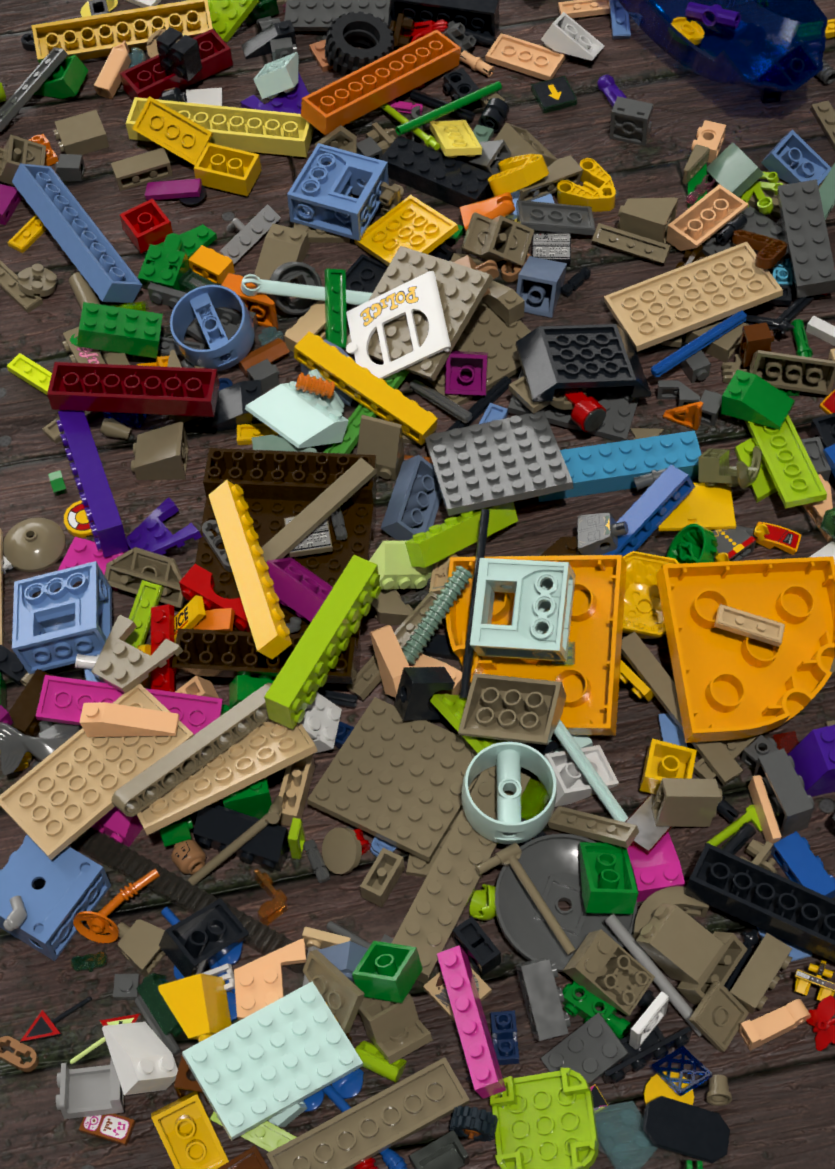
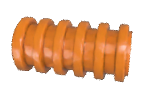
M301 372L297 378L296 390L309 391V394L313 392L317 396L321 394V397L327 396V399H330L335 389V382L331 381L330 383L327 379L323 381L322 378L316 379V376L310 377L309 374L305 376Z

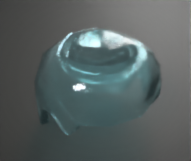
M138 47L131 48L132 53L129 54L132 62L129 68L147 60L142 49Z

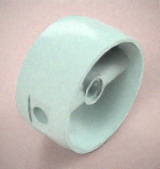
M517 742L496 743L480 751L469 764L463 779L462 805L468 822L484 838L501 844L525 842L538 835L547 825L553 814L557 797L555 773L549 761L536 749ZM493 766H496L497 820L484 814L475 805L468 789L478 774ZM521 767L531 771L542 781L549 796V803L546 808L537 816L521 822ZM509 790L514 792V795H506L504 792Z

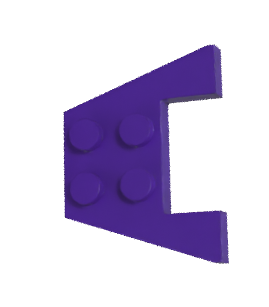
M298 72V83L291 92L283 93L266 104H263L255 95L246 98L240 103L241 108L301 114L302 98L309 95Z
M168 497L126 537V541L130 550L137 547L163 555L166 553V549L176 545L179 548L185 545L184 541L191 538L197 540L202 536L192 523L172 535L162 522L178 512L179 509Z

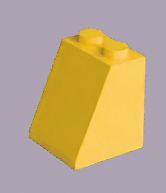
M200 973L158 986L160 994L189 1039H196L198 1042H201L232 1025L223 977Z

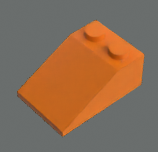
M228 273L221 286L234 291L243 300L248 311L256 313L258 325L277 330L278 321L275 302L266 294L258 293L255 296L244 294L241 290L243 276ZM252 282L245 283V286L249 289L257 288Z

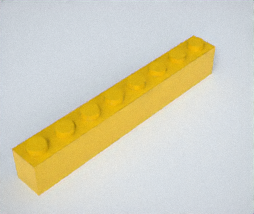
M309 331L294 346V358L311 370L317 369L324 379H327L330 383L334 381L335 387L385 421L401 424L402 433L421 446L425 443V439L437 429L438 418L432 412L421 408L416 401L408 399L398 389H393L385 380L371 374L367 368L361 367L351 357H346L340 353L335 346H330L320 336L314 335Z

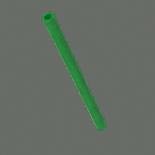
M499 81L397 126L395 131L398 136L403 135L500 91L502 85Z

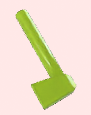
M754 805L747 807L744 815L706 843L717 847L737 832L745 822L749 823L750 821L762 832Z

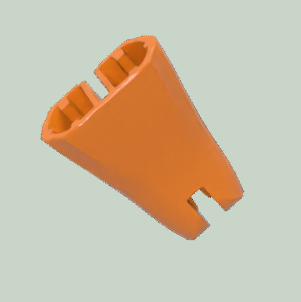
M510 192L460 207L466 231L474 212L494 219L500 215L506 217L515 211Z

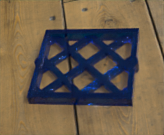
M684 1046L671 1054H667L664 1058L651 1065V1069L679 1096L684 1095L693 1088H697L698 1085L712 1077V1072ZM682 1054V1059H673L675 1056ZM669 1062L668 1067H659L662 1064ZM672 1063H681L680 1069L671 1068ZM684 1064H693V1070L684 1069ZM671 1072L680 1073L679 1078L670 1077ZM683 1073L692 1074V1080L683 1079ZM696 1074H697V1075H705V1076L701 1077L700 1079L695 1080ZM673 1082H679L678 1087ZM682 1083H690L687 1087L682 1088Z

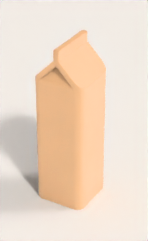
M126 41L113 47L93 86L99 96L113 99L122 82L120 73L127 70L132 62L129 57L130 51Z

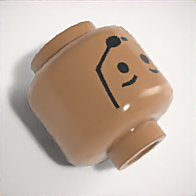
M188 839L175 844L171 859L183 874H194L205 865L206 854L196 841Z

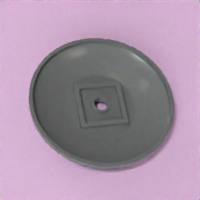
M551 834L535 838L520 847L522 854L518 861L576 951L588 933L601 929L623 948V943L605 923V920L612 914L586 913L582 897L579 843L597 842L573 834ZM504 865L495 888V912L503 934L516 951L529 961L547 958L550 959V962L555 963L558 972H564L563 969L575 952L567 955L512 867ZM637 900L633 914H614L630 934L633 931L637 916ZM567 901L570 904V910H561L558 907V902Z

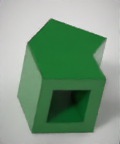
M61 470L49 473L54 495L58 496L68 493Z

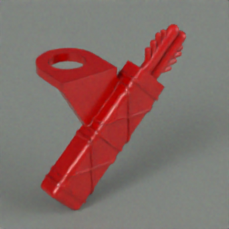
M443 19L438 20L436 23L432 20L415 23L413 31L405 29L404 36L413 38L411 40L413 42L435 30L445 31L448 28V23Z

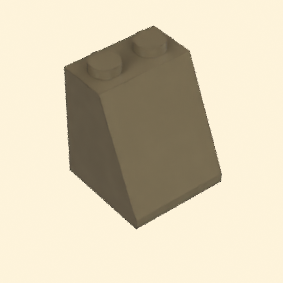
M678 198L627 199L625 205H621L618 216L620 220L617 229L666 244L668 225L676 219Z
M178 422L137 435V443L133 444L135 460L131 461V470L135 472L137 480H186L189 444L184 423Z
M662 904L656 909L653 918L642 928L641 934L636 939V942L670 979L698 985L701 984L727 947L681 908L669 904Z

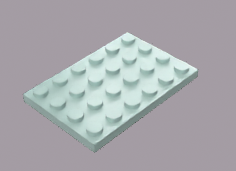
M313 982L304 985L182 1052L183 1058L231 1141L363 1066L361 1058Z

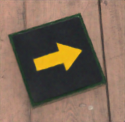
M565 76L531 84V91L543 113L577 105V98Z

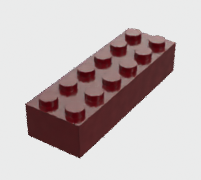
M210 29L193 38L198 41L202 69L191 80L187 81L163 69L160 65L158 54L121 72L123 89L133 101L135 97L148 99L149 96L159 100L163 90L174 87L182 90L232 66L231 48L213 29Z

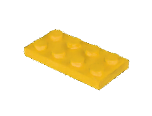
M150 96L132 128L134 131L193 165H196L204 148L214 134Z

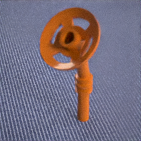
M153 869L133 884L130 882L129 886H124V890L121 888L120 893L98 913L92 911L77 913L73 920L75 929L82 936L94 942L112 943L116 941L119 936V929L107 916L125 900L129 901V897L133 898V894L137 895L139 890L160 876L156 869ZM82 921H86L90 929H87Z

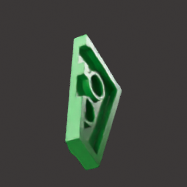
M200 225L179 235L184 244L182 252H186L188 258L201 245L208 247L217 239L216 233L205 225ZM162 242V243H160V244H158V245H156V246L162 247L164 242Z

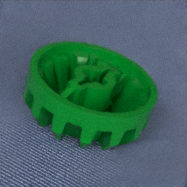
M690 524L681 529L675 536L669 547L667 557L676 559L679 564L715 562L713 558L718 555L716 548L718 542L711 530L699 524Z

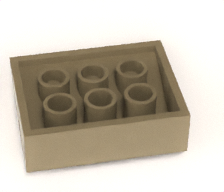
M474 673L458 734L548 745L563 713L567 696L563 684L558 681Z

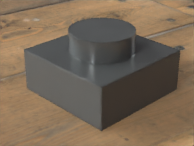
M115 974L114 1000H135L139 996L140 975Z

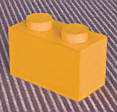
M203 245L188 260L191 273L212 284H222L228 273H235L233 260Z

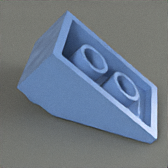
M793 130L784 136L761 162L770 172H777L778 177L789 184L817 179L819 186L831 170V167Z

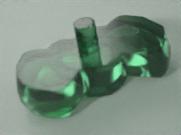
M99 951L95 955L75 956L71 959V966L75 971L88 969L89 972H92L93 968L102 967L106 964L107 956L103 951Z

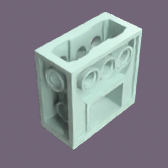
M480 558L470 646L478 656L567 662L576 577L569 562ZM495 592L515 593L512 625L491 624Z

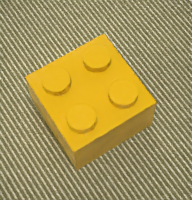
M652 739L647 751L639 791L656 795L662 778L692 779L697 750Z

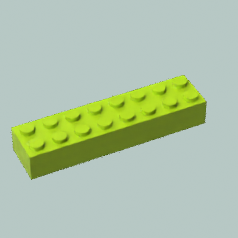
M353 555L265 694L264 699L270 720L292 730L297 723H301L307 706L312 705L316 698L318 688L324 686L328 672L337 665L339 654L341 651L346 650L352 633L355 634L359 629L360 620L369 613L373 599H377L380 595V575L377 564Z

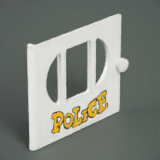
M429 271L346 312L352 340L347 345L346 351L351 355L354 354L356 363L361 367L367 368L377 378L384 379L439 352L450 351L451 344L434 271ZM413 311L424 313L429 322V332L421 347ZM406 314L413 351L391 361L384 324ZM376 329L384 361L383 365L374 363L368 352L369 341Z

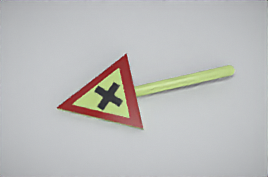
M140 1014L99 1021L102 1026L135 1023ZM105 1037L72 1058L70 1063L74 1064L106 1041Z

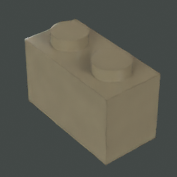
M382 848L360 885L362 898L383 907L405 869L404 857Z

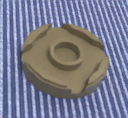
M347 827L330 830L323 840L322 857L324 863L335 874H348L352 872L351 870L360 863L362 856V845L355 836L357 834Z

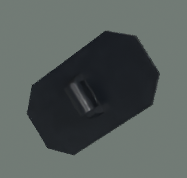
M660 1096L646 1104L642 1130L653 1146L711 1164L727 1155L730 1129L719 1113L664 1096Z

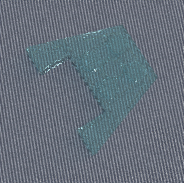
M629 1101L594 1108L598 1141L614 1169H641L657 1151L658 1147L652 1145L642 1130L644 1119L634 1102Z

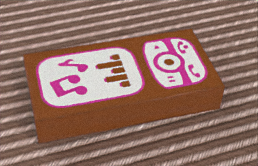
M117 1114L89 1116L83 1118L79 1131L127 1146L136 1122L133 1119Z

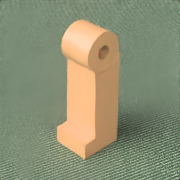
M796 999L752 1021L749 1019L742 1022L738 1032L751 1051L796 1028L809 1019L811 1015L802 1000Z

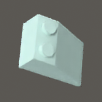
M297 52L265 64L255 76L254 82L262 99L267 97L273 99L280 92L288 93L295 89L294 87L298 83L299 55Z

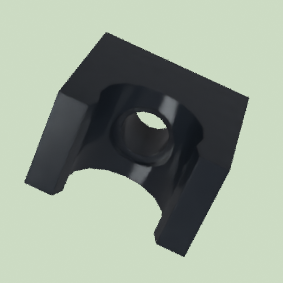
M404 667L394 706L403 721L444 720L445 717L430 700L433 697L432 695L440 690H452L455 682L445 667Z

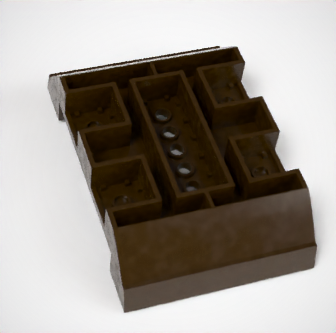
M209 448L203 479L206 501L202 525L208 520H216L209 494L228 480L234 485L238 484L243 489V497L248 504V512L253 519V527L258 534V542L262 548L285 527L284 518L297 516L360 458L365 460L377 472L376 455ZM377 473L340 506L347 531V538L345 540L339 541L336 539L330 515L328 517L333 551L291 557L332 587L336 584L353 555L365 560L369 559L370 541H374L376 523ZM201 525L200 534L202 537L199 538L195 564L213 574L214 592L217 595L226 599L239 598L240 594L233 572H228L224 569L205 540ZM209 529V531L213 533L215 538L217 536L216 530ZM219 543L216 548L225 549L224 543ZM279 602L280 608L285 615V623H290L291 617L300 618L302 623L300 625L301 629L298 632L289 634L292 644L274 659H270L258 652L252 633L246 630H239L234 623L233 631L178 628L176 644L182 648L183 652L178 656L173 655L172 669L176 675L235 678L237 675L244 674L253 678L275 680L311 622L296 615L295 610ZM362 619L360 620L358 631L355 634L352 633L349 638L348 647L339 654L337 665L328 672L327 683L354 684V679L360 668L362 650L360 631Z

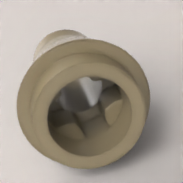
M105 418L101 425L100 433L104 434L105 437L129 440L132 429L113 418Z

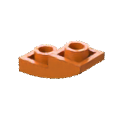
M44 134L35 135L29 139V141L46 146L44 166H50L59 162L57 155L52 150Z
M232 608L205 611L206 615L193 627V629L233 631L235 611Z

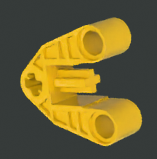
M526 154L500 161L498 167L501 172L489 177L488 182L494 196L525 188L546 177L549 174V170L543 155Z
M585 158L580 162V167L583 169L580 181L583 182V186L569 180H562L557 184V202L559 204L589 206L592 212L611 211L615 207L616 190L612 178L594 159Z

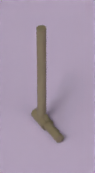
M275 797L265 816L188 878V883L191 886L196 885L270 823L276 824L283 810V797Z
M516 842L495 853L494 857L476 866L477 872L481 875L499 864L510 865L567 955H571L576 951L518 861L522 851Z

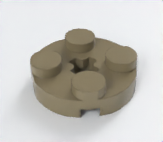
M34 264L32 267L18 273V287L26 295L40 294V297H45L52 294L56 289L57 275L44 268L41 264Z

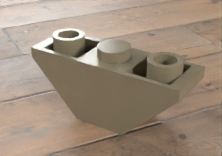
M381 589L380 595L377 599H373L370 608L371 614L380 624L399 626L413 611L409 604H404L400 594L395 589Z

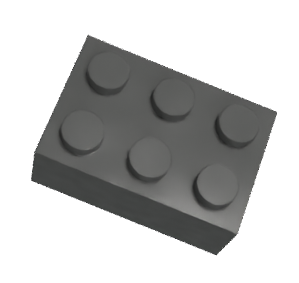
M784 748L759 756L754 776L760 775L762 777L781 836L808 828L813 809L815 808L811 795H807L804 789L805 785L802 777L797 775L794 769L795 764L792 757L787 755Z
M540 958L515 965L533 1037L542 1041L569 1034L567 1027H570L571 1024L568 1013L562 1009L561 1002H564V995L561 987L556 986L555 978L558 977L555 963L550 962V959Z

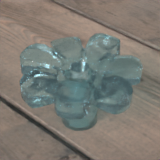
M268 327L262 330L258 340L261 342V346H264L277 338L282 339L283 333L282 331H277L276 327Z

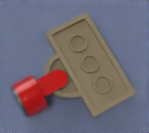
M525 376L509 384V391L533 414L549 404L562 410L571 409L572 421L584 432L596 430L605 420L606 409L593 397L586 396V388L555 389L553 401L533 402Z

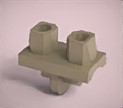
M377 122L373 123L372 130L365 134L366 138L372 137L375 142H378L377 144L382 149V154L386 152L398 137L394 128L383 129Z
M386 182L381 184L382 194L379 196V200L383 204L381 208L382 215H385L401 202V198L404 195L402 186L397 184L389 186Z
M753 839L746 850L748 854L754 857L751 863L777 873L774 868L776 861L773 858H770L768 862L766 861L771 855L770 850L774 844L767 841L764 845Z

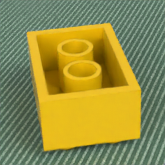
M207 143L194 167L195 179L201 178L202 186L244 196L249 195L262 170L259 154L213 143Z

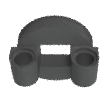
M303 262L284 263L273 272L270 278L271 281L287 282L297 277L300 284L322 287L321 279L315 268ZM266 294L275 302L276 308L291 315L305 314L313 304L319 301L303 298L291 301L290 297Z

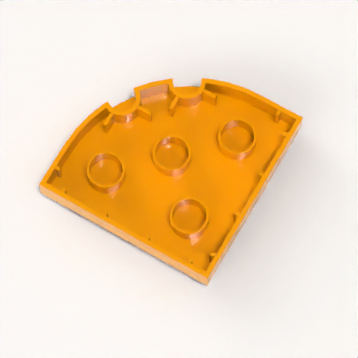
M622 555L485 557L493 559L569 562L576 575L568 645L572 649H568L567 655L572 656V659L567 658V662L487 657L478 656L474 651L470 682H472L474 673L562 682L567 696L560 720L571 735L616 736L627 568ZM450 557L448 578L453 576L451 573L456 571V566H462L474 576L476 557ZM473 577L468 579L469 583L465 584V589L460 591L462 594L456 597L458 600L453 602L454 606L449 608V613H446L450 644L453 652L459 657L462 666L465 654ZM495 592L491 624L512 625L515 593Z
M833 556L663 564L656 578L685 743L742 739L768 732L795 717L824 687L832 674L830 669L835 657V562ZM722 604L785 624L781 645L778 647L714 627L719 605Z

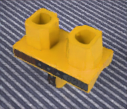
M824 960L821 961L820 966L810 963L808 970L817 973L816 976L797 969L794 991L807 996L810 985L814 984L820 987L816 1000L822 1001L830 995L834 996L835 983L821 978L823 975L831 979L834 972L825 969L826 961Z

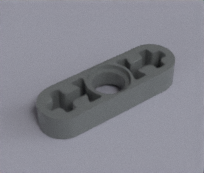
M208 520L202 525L203 536L224 569L232 572L226 550L216 548L219 543L223 542L217 521ZM209 529L216 530L217 536L215 538L213 533L209 531Z

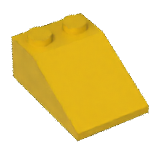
M192 1092L151 1113L152 1121L175 1169H218L229 1162L198 1092Z

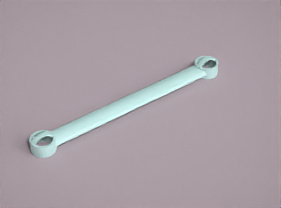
M254 274L245 275L241 283L242 292L248 296L262 293L325 301V287L263 280ZM245 283H256L258 287L256 289H249L245 286ZM346 290V304H364L368 302L373 293Z

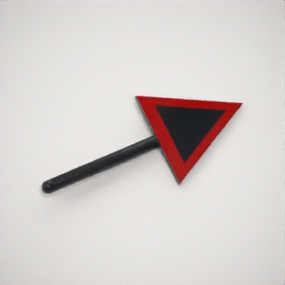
M87 997L53 1020H50L42 1010L20 1043L61 1035L54 1024L90 1002L92 998Z

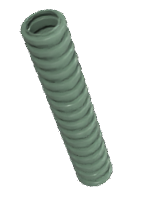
M462 566L455 567L456 571L451 573L453 576L448 578L449 582L444 584L445 588H441V594H437V600H433V606H429V612L426 611V617H422V623H418V629H414V635L411 634L410 641H406V647H402L407 662L411 665L416 664L415 660L416 658L419 659V653H423V647H427V641H431V635H435L434 631L438 630V625L443 623L441 620L446 618L445 614L450 612L449 608L453 607V602L458 600L456 597L462 594L460 591L465 589L464 585L469 583L468 579H472V573Z

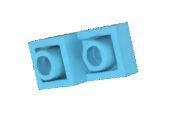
M788 258L777 267H773L771 275L779 285H791L792 287L793 277Z

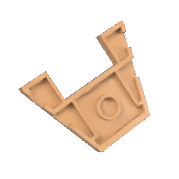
M299 939L234 969L238 1020H242L284 997L282 966L306 963L307 956L304 939Z

